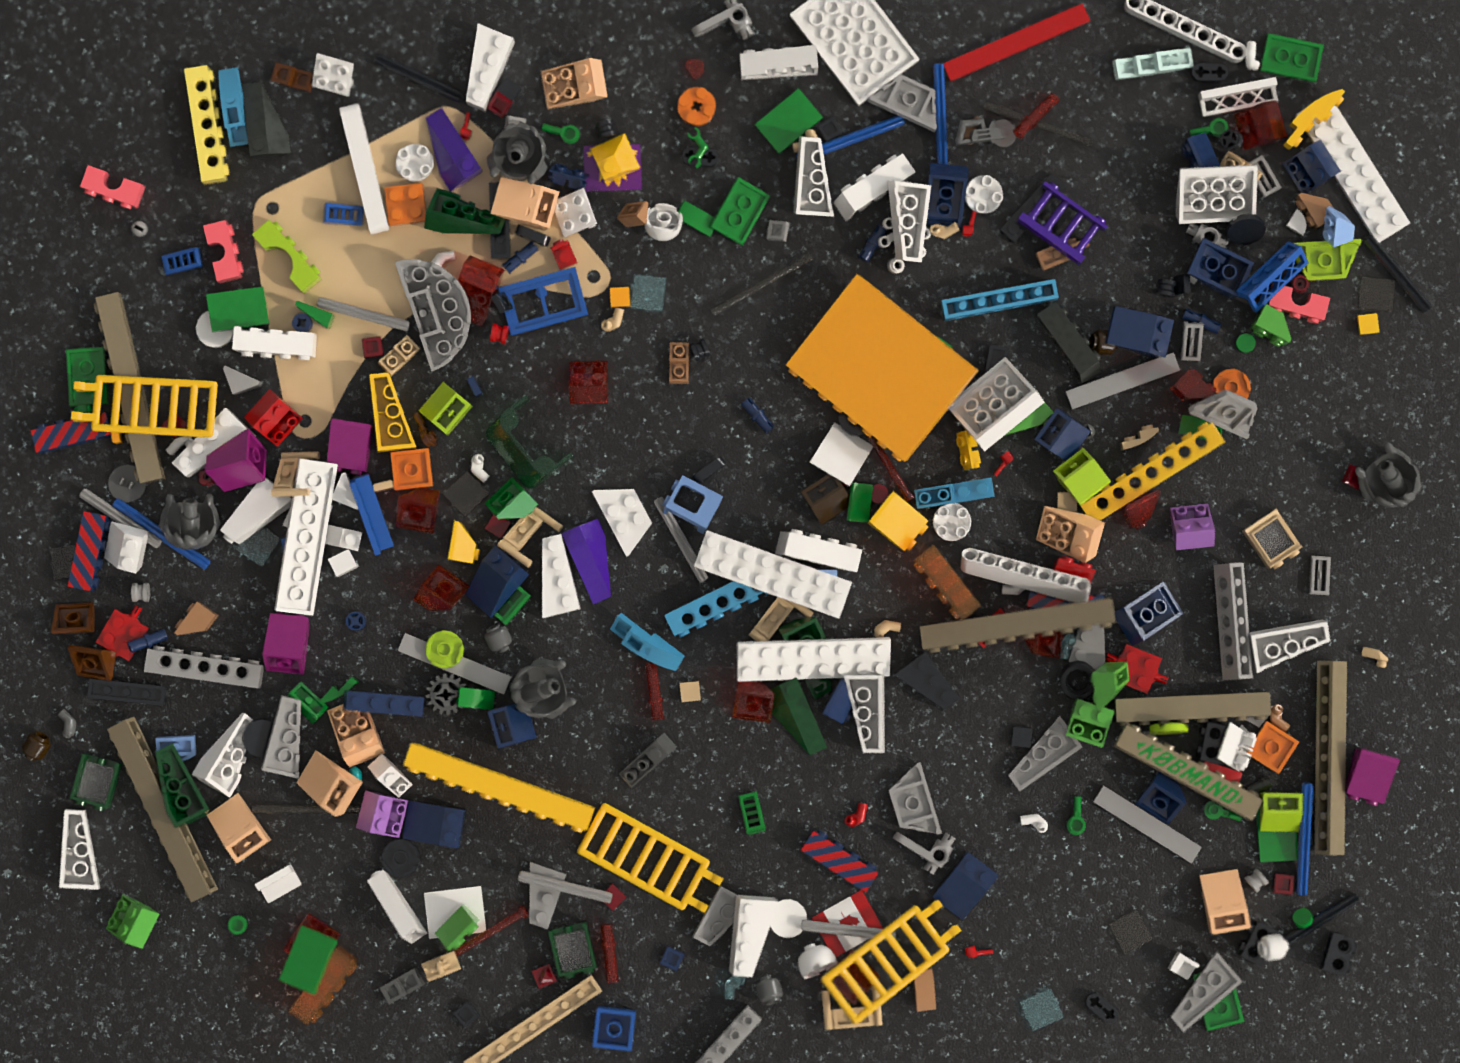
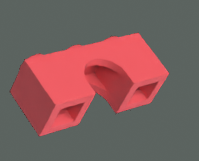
M87 166L80 185L85 190V194L93 197L96 194L103 196L102 200L113 203L114 200L121 203L120 206L130 210L132 207L138 208L145 189L142 184L124 178L119 188L111 190L107 186L109 174L106 171Z
M226 220L204 225L207 244L209 246L222 245L225 249L224 257L220 261L212 263L217 282L223 283L242 278L241 272H244L241 261L237 259L236 254H239L237 243H233L232 236L234 235L232 224H228Z
M1284 286L1267 302V305L1280 312L1288 313L1291 318L1300 319V317L1307 318V322L1318 324L1325 320L1330 298L1311 293L1308 295L1306 304L1299 306L1292 300L1293 288Z

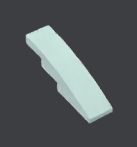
M1191 48L1161 51L1112 61L1115 80L1194 67Z

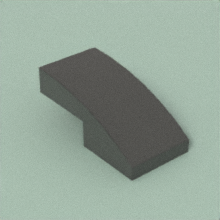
M415 967L380 987V990L388 1004H391L425 985Z

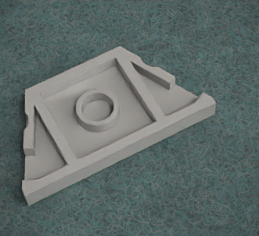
M900 74L891 83L882 87L879 92L871 95L868 102L928 130L936 131L935 90Z
M1224 390L1190 406L1188 410L1190 414L1209 423L1213 422L1218 427L1248 439L1249 429L1253 425V417L1256 415L1257 405L1253 401L1231 391Z
M919 762L888 790L900 828L942 834L921 762Z

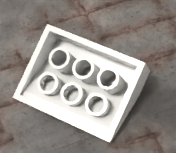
M1258 166L1181 168L1176 196V217L1179 224L1230 222L1242 214L1256 215Z
M1004 357L964 390L953 402L949 410L979 446L986 451L1041 406L1044 401L1034 387Z

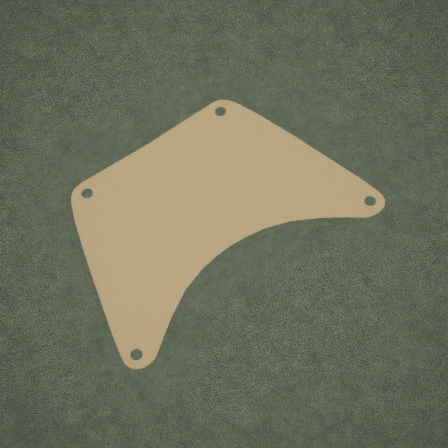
M439 107L369 143L387 219L384 187L423 183L426 210L437 188L450 191L439 173L426 117L442 108L460 135V130L465 120V115L462 112L451 107ZM469 119L467 129L472 130V134L468 141L463 138L462 140L483 172L452 192L460 195V199L465 202L471 201L475 203V207L490 211L489 182H499L500 177L503 176L498 174L496 177H492L490 175L487 156L492 152L494 142ZM407 145H424L433 156L434 166L432 172L421 181H408L396 169L398 151ZM351 154L266 193L258 199L253 211L254 232L266 221L270 220L272 223L276 221L283 228L281 233L285 238L289 235L296 243L293 247L297 251L302 250L308 257L306 262L310 266L314 264L321 272L319 274L321 280L304 294L289 278L293 269V261L289 253L281 249L266 251L254 238L261 287H264L269 330L296 331L292 326V320L295 315L304 313L295 305L296 301L319 308L317 307L319 297L405 320L413 315V312L406 297L395 262L406 259H419L431 263L436 254L453 250L455 260L445 261L442 267L459 281L465 292L503 287L560 271L550 247L554 246V242L561 239L564 241L568 240L578 262L568 268L576 267L584 297H592L604 292L609 286L611 279L610 272L605 264L578 232L564 238L555 211L550 228L545 231L510 220L511 257L515 255L514 252L520 251L530 243V240L515 234L518 224L551 238L548 247L534 243L539 251L529 257L525 264L518 266L511 274L502 266L509 259H491L490 234L439 233L425 229V222L389 226V231L371 235L364 208L362 226L323 224V208L325 203L363 206ZM269 202H276L279 205L278 213L270 215L266 211L267 204ZM330 209V217H329V218H333V210H332V209ZM338 210L337 219H341V210ZM346 210L345 220H349V210ZM353 210V220L356 221L357 211ZM591 270H596L600 273V280L597 283H591L587 279V274ZM568 280L544 286L547 291L572 295ZM319 308L332 313L335 317L330 329H326L311 318L313 327L309 333L317 335L315 357H310V360L307 361L298 360V356H291V359H280L279 355H274L283 400L300 416L309 415L312 419L309 427L304 428L298 424L292 430L296 436L303 439L312 438L325 430L349 382L365 359L362 339L381 336V339H383L393 329L392 327Z

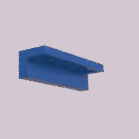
M1288 241L1236 290L1239 297L1248 300L1254 312H1258L1309 263L1302 247ZM1299 257L1301 262L1294 266L1295 259ZM1287 269L1286 276L1281 279L1282 272ZM1274 281L1273 288L1268 291L1269 284ZM1261 294L1260 301L1256 304L1254 298Z
M366 474L351 479L350 487L374 554L378 555L381 554V550L393 547L394 543L370 476Z

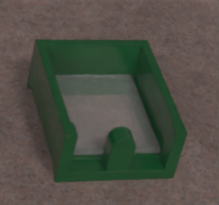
M86 753L82 754L70 799L75 800V804L86 806V803L91 804L93 809L104 811L105 808H111V802L123 763Z
M587 921L548 931L559 977L563 976L564 979L575 977L574 973L582 972L584 975L594 972L593 969L597 968Z

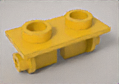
M967 430L956 433V443L960 450V463L963 466V470L979 468L981 463L979 451H972V447L978 446L977 442Z

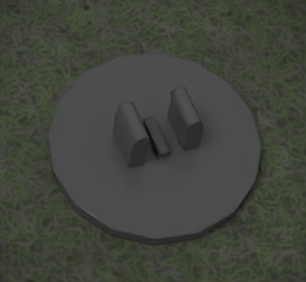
M121 465L111 473L108 486L114 498H119L128 503L136 501L143 495L147 484H140L139 481H136L134 475L136 466Z

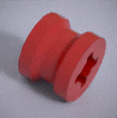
M493 323L490 342L499 341L501 344H506L509 326L504 325L502 327Z

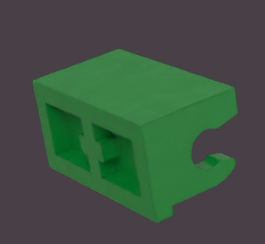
M519 586L494 615L505 625H508L532 596Z

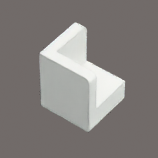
M345 550L328 559L337 577L359 567L350 550Z
M1177 952L1168 969L1188 980L1195 967H1199V964Z

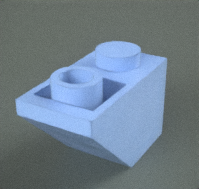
M1330 206L1326 207L1324 239L1332 247L1353 241L1355 229L1353 223L1343 213Z

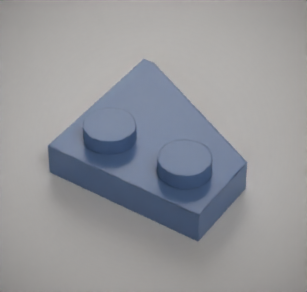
M195 735L156 737V751L173 743L183 762L197 754Z

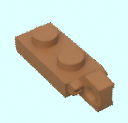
M1076 238L1067 240V244L1072 248L1080 242H1077ZM1052 246L1035 253L1042 271L1070 260Z

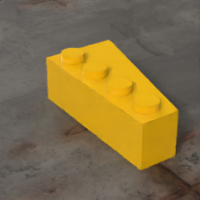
M370 374L369 380L377 453L416 449V444L390 374Z

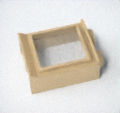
M1273 509L1269 514L1242 530L1267 569L1272 567L1274 570L1284 564L1282 560L1288 556L1290 559L1300 553L1299 549L1302 548V545H1300L1277 509Z

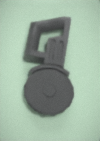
M983 118L960 120L955 143L956 145L989 141L991 145L1008 147L1015 141L1016 130L1011 122L1002 119L995 122L991 121L987 128H985ZM979 126V129L970 132L969 139L963 140L966 127Z

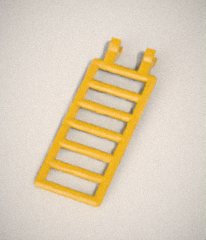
M97 375L95 383L74 381V390L77 392H94L92 413L71 411V420L74 422H91V429L100 432L210 438L214 432L218 384L216 381ZM103 383H114L111 424H99ZM122 384H133L130 426L118 425ZM141 385H152L149 427L137 426ZM160 386H171L168 428L156 427ZM179 387H191L187 429L175 428ZM198 388H210L206 430L195 429Z
M607 803L601 805L577 849L579 855L679 910H684L690 904L705 913L709 905L692 897L702 877H705L720 886L724 879L707 870L710 864L707 858ZM607 812L616 817L595 855L586 849ZM625 822L633 826L612 864L603 858L621 824ZM642 831L650 837L633 869L628 873L621 869L620 866L638 833ZM658 840L667 846L646 883L637 878V875L655 842ZM676 850L682 853L683 857L663 892L655 888L654 885L672 851ZM690 859H693L700 863V866L683 898L679 901L670 895Z
M939 900L932 902L923 911L916 905L911 907L821 978L823 984L853 1024H858L949 952V948L945 943L961 932V929L958 925H953L941 936L937 933L927 917L943 906ZM914 915L940 948L932 956L906 923ZM898 927H901L925 961L918 967H915L891 933ZM884 938L910 971L902 979L876 946ZM869 950L895 983L887 991L861 958ZM853 962L858 965L880 995L872 1003L846 970ZM839 973L865 1007L858 1014L854 1013L831 982V979Z

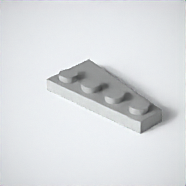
M281 695L261 770L299 779L300 699Z
M1060 716L1008 775L1019 792L1082 748L1077 739L1065 736L1067 725Z
M1218 952L1213 955L1170 1016L1183 1032L1242 983L1241 979Z

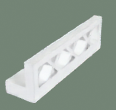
M1276 77L1201 91L1198 96L1202 116L1206 117L1278 103L1275 88L1277 86ZM1271 89L1273 99L1265 100L1259 95L1263 90ZM1245 93H1250L1255 99L1252 103L1247 104L1241 100L1242 96ZM1230 96L1236 100L1233 107H1227L1222 103L1225 97ZM1212 100L1218 104L1215 110L1206 112L1204 101Z

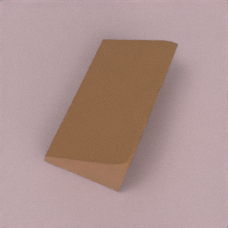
M642 201L626 204L617 219L626 227L645 225L647 222L648 202Z

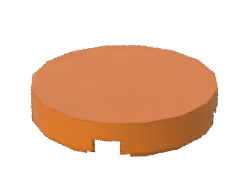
M1226 369L1220 372L1213 380L1212 393L1215 395L1221 391L1228 390L1247 399L1251 391L1250 381L1243 372L1237 369Z

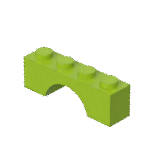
M270 220L266 221L252 235L266 251L281 249L289 253L293 261V269L289 278L305 294L321 280L319 277L321 272L314 264L310 266L306 262L308 257L302 250L297 251L293 247L296 243L289 235L285 238L281 233L283 228L276 221L274 223Z

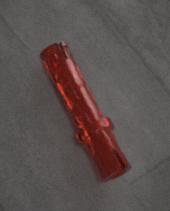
M1050 93L1029 115L1023 118V121L1013 130L1014 135L1022 139L1028 131L1034 129L1037 123L1059 102L1058 96Z
M651 662L645 663L650 696L648 703L651 704L652 721L664 719L662 702L664 701L660 693L657 665Z
M613 924L600 925L602 933L601 947H603L607 983L619 982Z

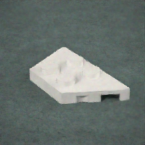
M635 490L592 491L626 557L629 556L652 524Z

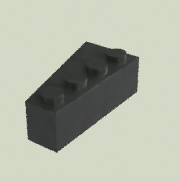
M1055 302L1037 314L1038 321L1050 339L1057 342L1055 345L1060 354L1067 356L1068 366L1072 372H1078V381L1083 385L1101 373L1099 361L1101 358L1095 350L1092 351L1088 345L1090 343L1084 335L1081 336L1079 334V328L1074 320L1070 321L1068 319V312L1064 306H1059Z

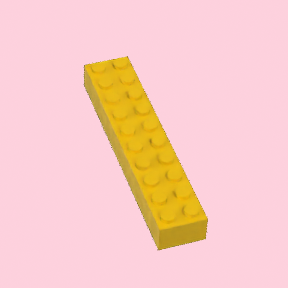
M411 743L404 762V766H407V770L416 774L420 773V771L424 772L427 778L433 780L443 779L444 784L452 787L456 786V784L462 786L461 790L469 793H474V791L480 792V797L489 800L494 797L499 799L498 803L502 805H516L517 810L525 813L529 810L533 811L536 817L541 819L552 818L553 823L564 826L565 823L572 825V830L581 833L583 830L588 829L596 808L418 743Z

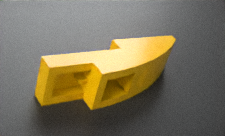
M1341 89L1329 93L1306 107L1290 123L1289 126L1295 131L1283 146L1288 150L1293 146L1296 148L1303 140L1300 137L1303 132L1306 131L1308 133L1315 123L1312 121L1318 125L1322 121L1326 122L1333 114L1330 110L1334 106L1338 107L1344 100L1342 95L1345 91Z

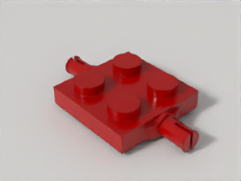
M135 605L131 614H124L115 609L96 643L103 646L106 650L115 651L116 656L130 661L134 653L129 651L127 642L143 637V634L147 633L149 627L143 625L137 619L142 608Z
M1125 644L1123 652L1118 657L1109 653L1106 655L1108 657H1105V661L1128 662L1129 682L1126 686L1148 694L1155 680L1165 685L1169 677L1158 673L1162 660L1161 657L1131 645Z

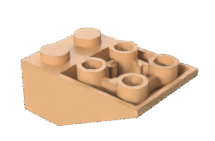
M587 58L541 71L547 109L586 103L607 97L602 63L599 59Z
M500 177L490 214L545 231L550 228L559 191Z
M1045 506L1036 540L1086 563L1097 554L1105 523L1086 514Z
M343 704L327 710L342 757L349 768L375 758L381 753H385L370 712L343 710Z
M315 751L296 783L319 806L336 817L345 813L362 781L318 751Z
M239 793L207 814L223 845L236 863L241 862L271 841Z
M1238 869L1199 875L1209 933L1218 934L1251 928Z

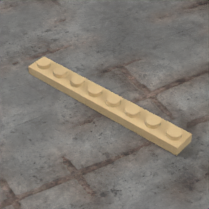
M590 975L463 1063L499 1062L602 992V989L594 977Z

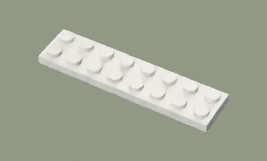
M1334 106L1330 110L1333 114L1326 122L1322 121L1318 125L1312 121L1315 124L1307 135L1312 143L1321 139L1341 170L1340 173L1334 176L1369 233L1378 242H1381L1409 225L1410 222L1341 112Z
M298 459L294 489L310 488V496H292L275 611L312 616L314 614L338 464Z
M706 531L694 567L838 619L852 582L710 531Z
M890 637L737 642V680H792L796 677L797 679L844 678V675L890 676L891 639Z

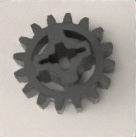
M444 673L443 678L437 675V681H430L433 686L426 688L430 691L426 698H431L428 705L434 704L433 711L438 708L440 709L439 714L446 711L447 715H450L451 710L457 713V707L459 706H456L457 703L452 706V699L458 696V689H454L450 682L454 683L457 688L464 687L466 684L459 683L460 677L455 680L454 674L447 677V674ZM442 682V688L439 691H435L436 686ZM446 689L449 693H453L448 699H446L445 695H440ZM436 699L441 700L444 706L440 705Z

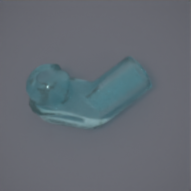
M1068 634L1062 639L1060 659L1069 660L1070 650L1077 641L1075 635Z
M732 976L726 981L725 999H734L735 989L745 983L744 976Z

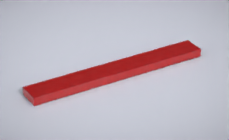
M1082 3L943 63L944 69L950 82L1084 25L1090 22L1089 16Z

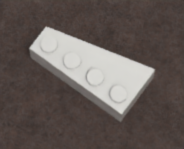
M481 24L477 26L466 102L469 106L486 112L515 42L512 37Z

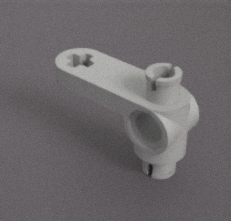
M726 0L724 4L728 8L727 10L696 25L691 30L694 36L698 37L729 21L735 32H740L744 40L748 38V35L749 37L754 35L750 28L753 23L742 3L738 4L736 0ZM736 12H740L744 17L741 20H735L733 15Z
M1190 223L1185 232L1194 236L1192 240L1199 243V245L1206 233L1213 236V243L1223 248H1226L1229 242L1220 238L1222 234L1215 228L1208 227L1202 223L1200 226ZM1190 275V282L1195 284L1197 279Z
M897 831L893 836V839L929 860L924 869L933 875L938 867L942 868L948 861L954 849L951 845L956 840V838L950 837L945 832L941 840L937 839L933 847L928 851ZM942 850L944 852L943 859L935 860L933 857L934 852Z

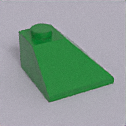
M512 477L484 503L498 519L525 518L538 505Z

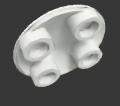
M410 144L398 151L396 169L404 179L414 182L421 181L432 172L434 159L426 146Z
M978 176L968 183L965 200L973 211L987 214L996 210L1003 199L1002 188L991 176Z
M960 504L942 505L934 514L933 527L941 538L948 541H957L965 537L969 532L971 517L967 509Z

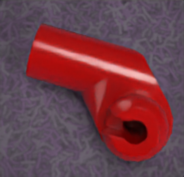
M858 803L857 812L846 816L845 824L849 827H855L863 823L868 805Z

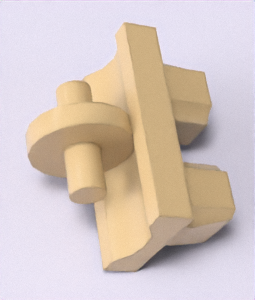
M454 951L421 964L428 982L461 969Z

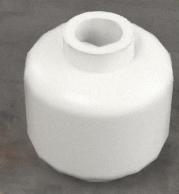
M1279 934L1264 936L1258 942L1259 955L1267 961L1282 959L1286 955V951H1288L1287 941Z

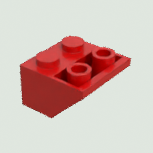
M270 389L244 416L253 428L277 447L303 419Z
M1066 556L1055 559L1052 570L1085 578L1091 583L1096 571L1091 569L1092 565L1084 562L1079 564L1073 563L1074 559Z

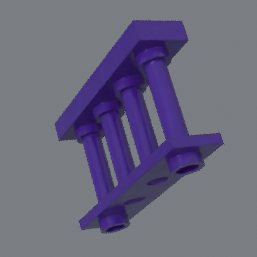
M1045 181L1042 188L1046 191L1031 212L1027 214L1023 212L1017 222L1074 263L1080 265L1085 258L1082 255L1084 248L1098 229L1103 232L1108 227L1105 224L1106 221L1098 215L1096 217L1058 191L1059 187L1054 183H1047ZM1053 195L1061 203L1046 224L1040 225L1036 222V217ZM1068 206L1077 214L1064 232L1057 237L1051 233L1052 227ZM1082 218H1085L1092 223V226L1079 244L1072 248L1067 244V239Z

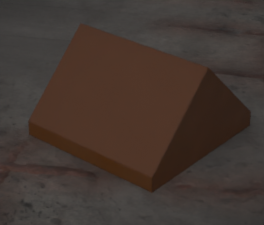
M94 602L55 604L51 628L52 634L96 632Z
M75 645L67 647L77 676L106 681L112 680L116 658L115 651Z

